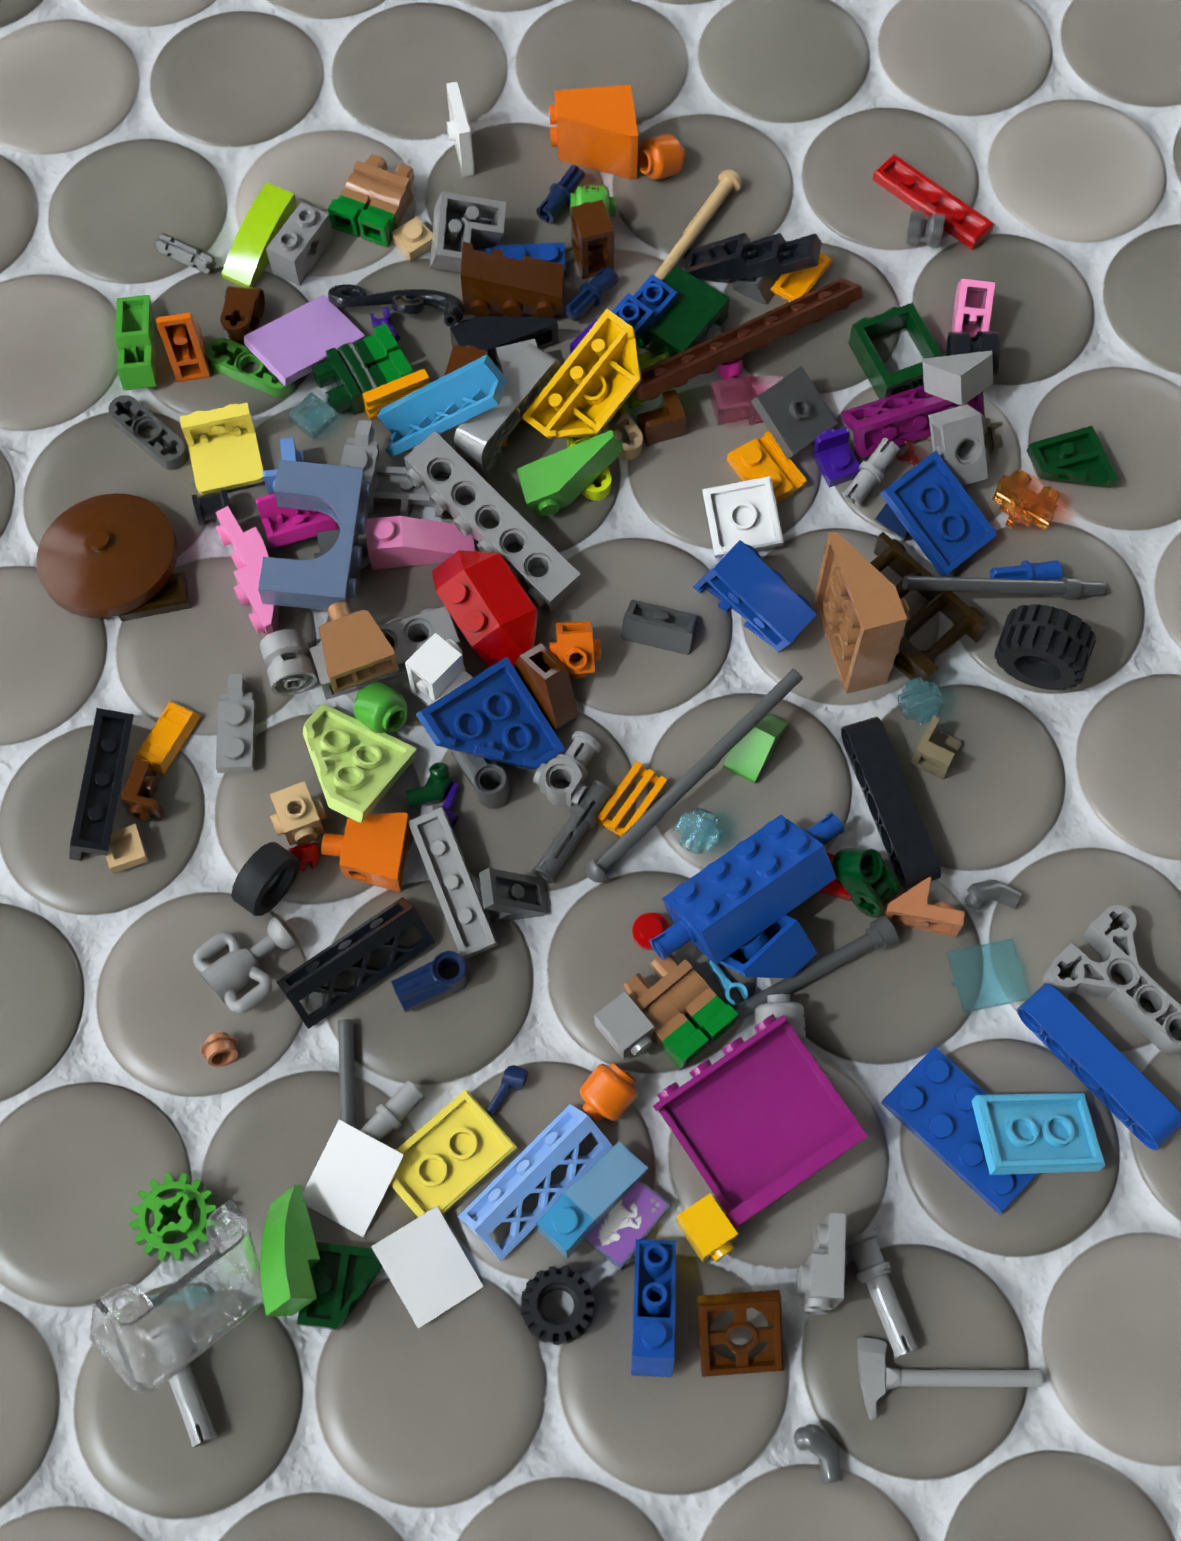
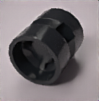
M978 331L975 337H971L969 332L948 333L946 356L992 350L993 376L997 375L1000 356L998 331Z

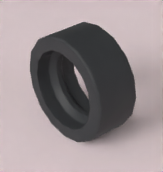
M269 842L261 846L248 859L237 875L231 893L233 900L254 916H262L268 913L281 901L293 884L300 865L298 857L277 842Z

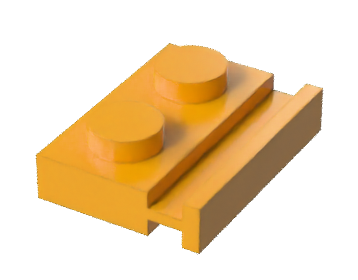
M769 431L765 432L763 437L755 438L727 454V462L742 481L771 476L776 504L792 496L796 490L806 488L807 479L790 458H786Z

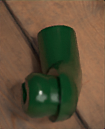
M442 762L434 763L429 769L430 776L425 786L406 791L410 808L438 802L444 797L452 783V773L449 771L447 764Z

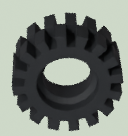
M551 1266L546 1271H538L536 1276L532 1280L529 1279L526 1283L525 1291L522 1292L521 1313L525 1324L533 1336L535 1335L544 1343L550 1342L553 1345H560V1343L567 1342L569 1344L574 1342V1339L581 1337L585 1333V1330L592 1322L594 1296L589 1283L582 1278L580 1273L577 1271L573 1272L570 1268L564 1266L563 1268ZM553 1290L567 1292L574 1302L572 1314L566 1320L560 1322L548 1319L542 1311L544 1297Z

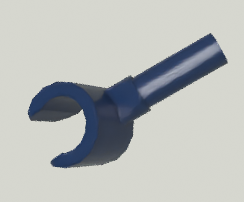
M515 1065L507 1067L504 1071L499 1090L486 1108V1111L494 1115L508 1094L510 1087L522 1091L528 1077V1071Z

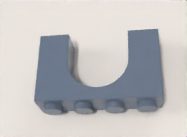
M279 460L274 486L277 506L324 513L338 524L340 533L334 546L327 553L315 559L294 560L263 557L258 587L262 603L327 610L330 605L339 601H345L349 606V601L355 600L357 595V579L353 578L354 567L361 566L362 546L357 545L359 535H365L367 515L363 514L362 510L363 503L370 502L371 482H366L364 468Z

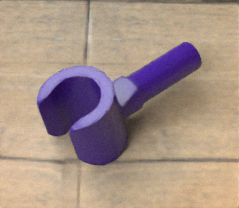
M387 307L382 308L384 318L378 319L371 313L373 329L386 323L396 342L401 339L392 326L390 311Z
M455 782L451 784L443 805L438 807H442L445 810L452 829L456 826L459 818L457 814L451 812L460 785Z

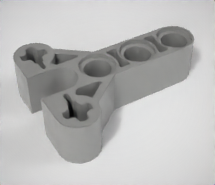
M1112 905L1101 913L1081 936L1100 954L1102 962L1092 961L1071 942L1046 969L1042 982L1043 984L1052 985L1065 997L1070 994H1078L1107 999L1160 1051L1168 1055H1178L1181 1053V1041L1171 1036L1169 1026L1176 1027L1181 1031V1005L1139 967L1133 939V931L1137 923L1135 914L1126 906ZM1114 923L1119 926V928L1113 929L1108 935L1105 934ZM1071 967L1074 968L1068 975L1069 977L1064 980L1059 978L1058 975L1063 972L1066 973ZM1110 972L1121 974L1125 979V985L1115 983L1111 978ZM1139 999L1151 1002L1154 1007V1013L1145 1011L1140 1006Z

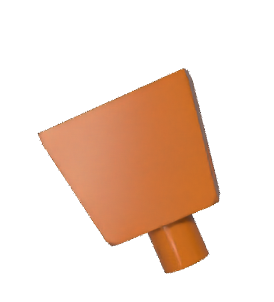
M403 812L369 814L362 823L348 817L344 835L324 833L321 853L322 855L340 857V868L343 876L401 892L411 833L408 821H410L409 814Z

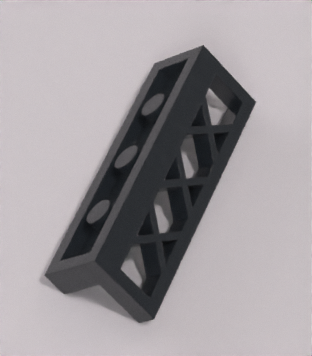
M101 708L96 709L70 841L69 859L81 861L82 852L108 856L134 714Z
M401 897L282 977L276 983L290 1001L305 1026L309 1029L433 945L435 941L415 908ZM414 924L422 938L409 947L398 945L401 932ZM377 948L388 950L386 962L378 968L366 966L371 952ZM345 970L357 972L352 986L346 990L334 988L337 975ZM312 992L324 993L322 1006L308 1015L300 1000Z

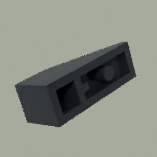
M479 316L471 320H463L457 325L450 327L452 348L453 345L475 346L481 350H486L487 355L496 366V347L535 339L539 349L559 343L558 322L555 318Z

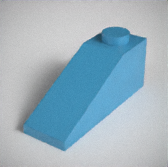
M618 1142L536 1223L538 1232L568 1259L649 1168L622 1143Z

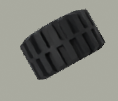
M1021 605L1017 609H1012L1007 616L994 657L999 667L1004 669V672L1020 682L1047 690L1072 689L1083 681L1096 643V636L1087 623L1082 622L1081 618L1068 613V611L1048 605Z

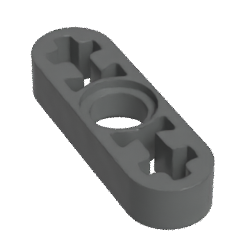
M128 395L118 396L112 400L109 405V414L114 425L165 469L175 470L186 463L188 452L184 441L140 402ZM123 410L126 412L131 411L135 421L132 422L131 418L124 413L120 415V412ZM145 427L157 428L156 434L151 438L139 436L141 430ZM164 442L165 446L171 451L177 450V453L175 455L171 453L166 454L162 443Z

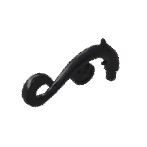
M351 284L337 285L328 291L329 302L340 307L392 304V309L396 312L417 314L424 310V305L444 311V323L449 327L455 326L464 317V305L460 299L442 291L404 289L367 295L365 289Z

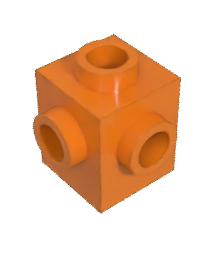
M591 621L555 623L556 642H549L550 652L567 666L569 678L578 679L586 677L587 673H595L594 661L601 660L600 639H593Z

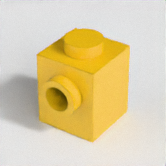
M711 1193L677 1215L676 1224L702 1263L711 1257L716 1263L735 1249L732 1243L736 1240L738 1233Z

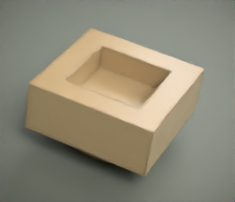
M417 216L390 232L392 242L410 262L431 249L432 233Z
M136 824L112 831L108 856H106L112 873L148 862L140 830Z

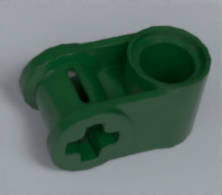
M844 848L840 849L833 858L832 867L835 875L851 896L854 905L869 917H880L884 912L883 905L891 895H896L901 889L899 880L889 870L880 853L874 849Z

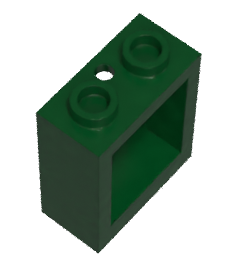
M913 303L902 307H892L885 313L871 318L864 317L852 324L848 344L879 399L924 385L923 363L920 362L889 374L871 340L906 328L923 359L943 356Z

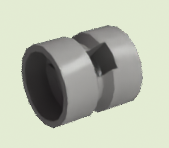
M283 629L275 631L261 640L260 649L265 666L268 667L267 675L273 693L283 696L295 695L315 685L317 677L312 660L308 657L310 652L304 632L297 629Z

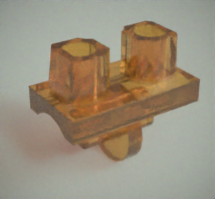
M1021 469L1015 470L1009 477L1003 475L997 484L998 488L992 500L1001 505L1000 511L1009 515L1005 525L1012 529L1018 521L1028 527L1033 523L1046 531L1058 506L1056 504L1060 492L1050 486H1044L1040 493L1036 494L1028 489L1032 478Z

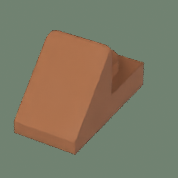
M928 877L888 903L883 914L893 925L957 937L963 927L965 911L955 910V907L948 903L927 904L931 877Z

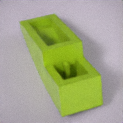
M265 183L246 214L235 237L222 271L223 278L243 287L252 288L270 263L266 248L297 208L294 193L271 183Z

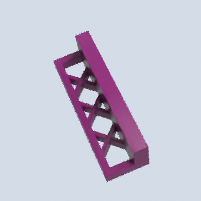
M924 385L842 411L841 415L842 421L853 432L855 453L860 458H864L873 454L883 438L889 440L888 444L892 441L897 446L931 436L928 415L961 405L924 392ZM982 391L965 404L980 412L985 418ZM863 417H867L866 419L860 421L857 420Z

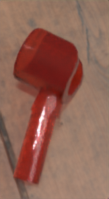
M900 438L908 448L906 453L902 455L897 454L896 458L900 461H907L913 466L917 465L920 460L914 454L913 444L905 438Z

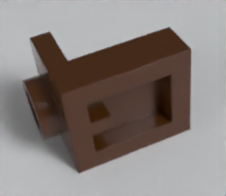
M140 759L135 760L120 799L132 817L143 821H149L150 818L162 820L164 811L159 802L149 799L156 793L158 777L151 763Z

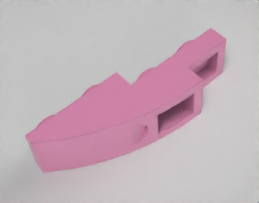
M227 506L215 512L220 524L215 527V530L224 547L230 544L234 550V553L230 554L237 568L233 573L238 585L233 587V590L242 606L247 604L250 606L253 613L248 616L256 632L259 634L264 631L267 636L278 631L280 605L263 604L258 591L263 557L269 556L257 528L254 527L243 532Z

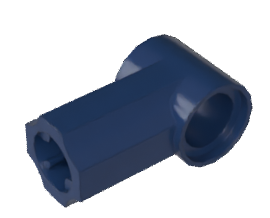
M444 951L438 954L432 962L392 980L391 983L404 1011L407 1013L448 992L456 993L461 991L468 984L470 974L460 954L454 951ZM446 966H459V974L454 979H443L441 974Z

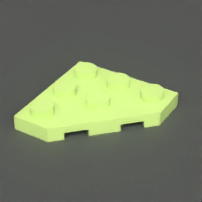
M324 703L307 719L303 727V736L328 807L359 823L365 820L416 757V747L386 733H375L357 719Z

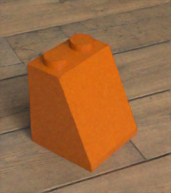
M631 84L554 90L555 104L549 105L550 125H555V127H549L551 147L557 146L558 160L627 179H637L638 131Z

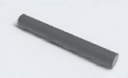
M342 1019L338 1021L340 1120L356 1128L353 1020Z

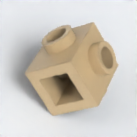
M305 781L269 794L276 810V814L270 815L277 836L285 834L290 846L296 843L298 845L310 843L319 834L325 833L320 820L327 818L320 798H311Z

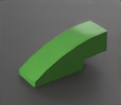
M150 294L117 298L115 340L118 347L117 371L122 389L125 391L157 387L155 333Z
M294 1185L274 1200L270 1205L265 1220L261 1241L260 1275L266 1316H293L317 1299L309 1267L318 1262L320 1258L301 1185Z

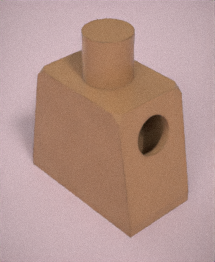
M345 601L333 603L328 607L327 612L331 621L322 624L319 627L327 674L334 693L399 670L394 649L368 610L351 613L348 603Z

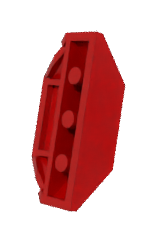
M459 550L432 570L435 591L470 646L489 668L506 657L514 666L519 655L534 647L538 609L500 553Z

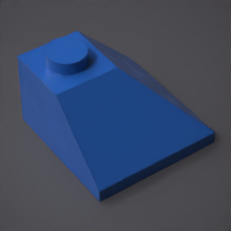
M784 915L719 963L745 977L792 978L806 966L807 962L817 954V951L799 922Z

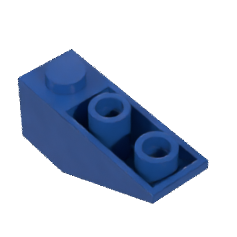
M636 1239L631 1376L672 1377L676 1241Z

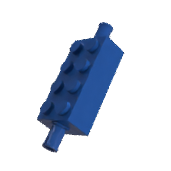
M832 812L828 813L826 817L807 830L799 828L783 815L769 821L763 828L738 843L733 849L716 861L708 864L699 873L678 885L672 892L662 898L673 921V925L649 940L655 953L664 961L686 943L691 942L715 964L721 962L837 878L824 845L839 834L844 833L845 829L842 822Z

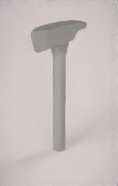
M860 1337L857 1340L861 1390L870 1420H874L877 1417V1401L885 1395L887 1390L894 1388L1042 1387L1043 1384L1041 1370H899V1368L885 1366L887 1347L885 1341L867 1337Z

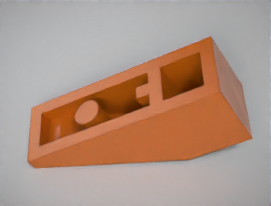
M189 312L156 317V324L177 383L210 378L209 362L206 356V342L200 324Z

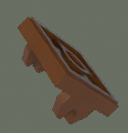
M779 1290L697 1296V1334L702 1377L784 1371L782 1308ZM746 1308H754L762 1312L768 1319V1326L755 1327L751 1322L747 1321ZM733 1309L734 1321L728 1324L725 1330L710 1331L711 1325L718 1315L725 1310ZM741 1327L749 1329L753 1335L748 1343L737 1345L729 1339L730 1334L735 1329ZM768 1341L761 1351L753 1356H748V1351L753 1349L757 1342ZM726 1344L730 1350L735 1352V1358H730L717 1352L712 1345Z

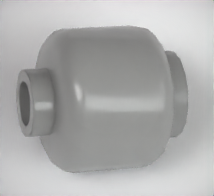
M790 994L767 995V1003L760 1004L755 1008V1026L773 1014L776 1019L784 1015L801 1041H804L806 1038L804 1007L798 1002H791Z

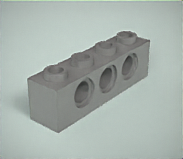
M445 606L440 608L430 607L424 609L418 615L405 619L394 618L385 625L379 626L394 649L399 670L337 693L333 692L327 674L322 642L317 646L309 648L326 700L360 690L374 682H385L408 675L405 662L435 633L445 641L451 639L460 647V641ZM417 636L427 637L423 642L412 641Z

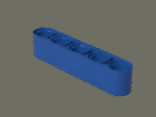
M1047 983L1043 984L1017 1008L1019 1018L1033 1034L1149 1149L1157 1151L1181 1128L1180 1111L1055 987Z

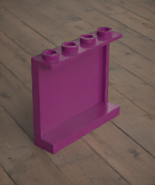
M773 1014L754 1027L757 1034L745 1042L742 1037H739L722 1049L724 1057L714 1064L708 1059L689 1072L692 1076L691 1080L679 1087L677 1082L666 1087L657 1094L660 1101L653 1105L655 1111L661 1114L727 1213L726 1217L734 1228L751 1219L868 1137L784 1015L776 1019Z

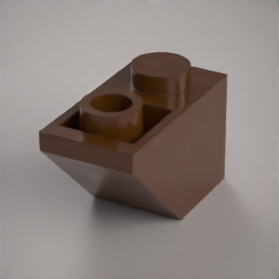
M539 644L519 655L513 667L554 732L576 720L579 714L567 666L543 644Z

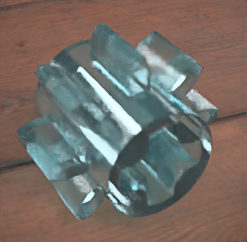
M921 677L904 683L903 693L898 695V703L902 714L907 720L918 719L920 725L930 722L932 717L939 713L938 708L943 706V699L939 688L934 682H923Z
M694 808L692 813L685 811L684 815L681 814L674 828V831L681 833L678 840L679 844L686 850L696 854H702L705 848L712 851L723 834L722 830L716 828L719 822L718 817L703 808Z

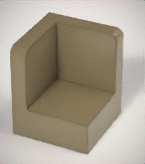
M934 715L914 752L910 764L944 779L961 746V741L936 729L940 718Z

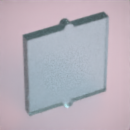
M1012 939L947 952L953 974L951 984L957 989L963 1013L1025 1001L1029 998L1022 975L1024 966L1019 965Z

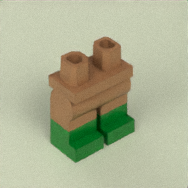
M373 153L365 163L357 161L353 167L354 172L348 177L345 188L337 200L333 199L327 208L332 229L355 237H359L361 233L362 239L388 248L392 241L390 232L398 228L407 207L410 206L413 200L411 189L414 181L413 168L401 163L396 167L394 173L386 171L388 168L387 161ZM343 218L351 220V225L344 223ZM372 228L380 230L381 235L373 233Z
M673 955L668 956L664 961L661 957L657 956L650 964V967L661 978L656 984L651 987L642 975L638 973L624 984L623 989L653 1024V1038L678 1069L681 1070L704 1051L707 1044L711 1045L736 1023L739 1014L717 996L706 981L693 970V967L686 959L680 963Z

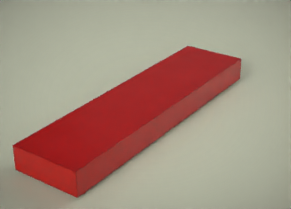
M895 154L874 172V182L914 210L921 211L925 216H932L934 213L945 215L943 230L971 250L993 231L995 223Z

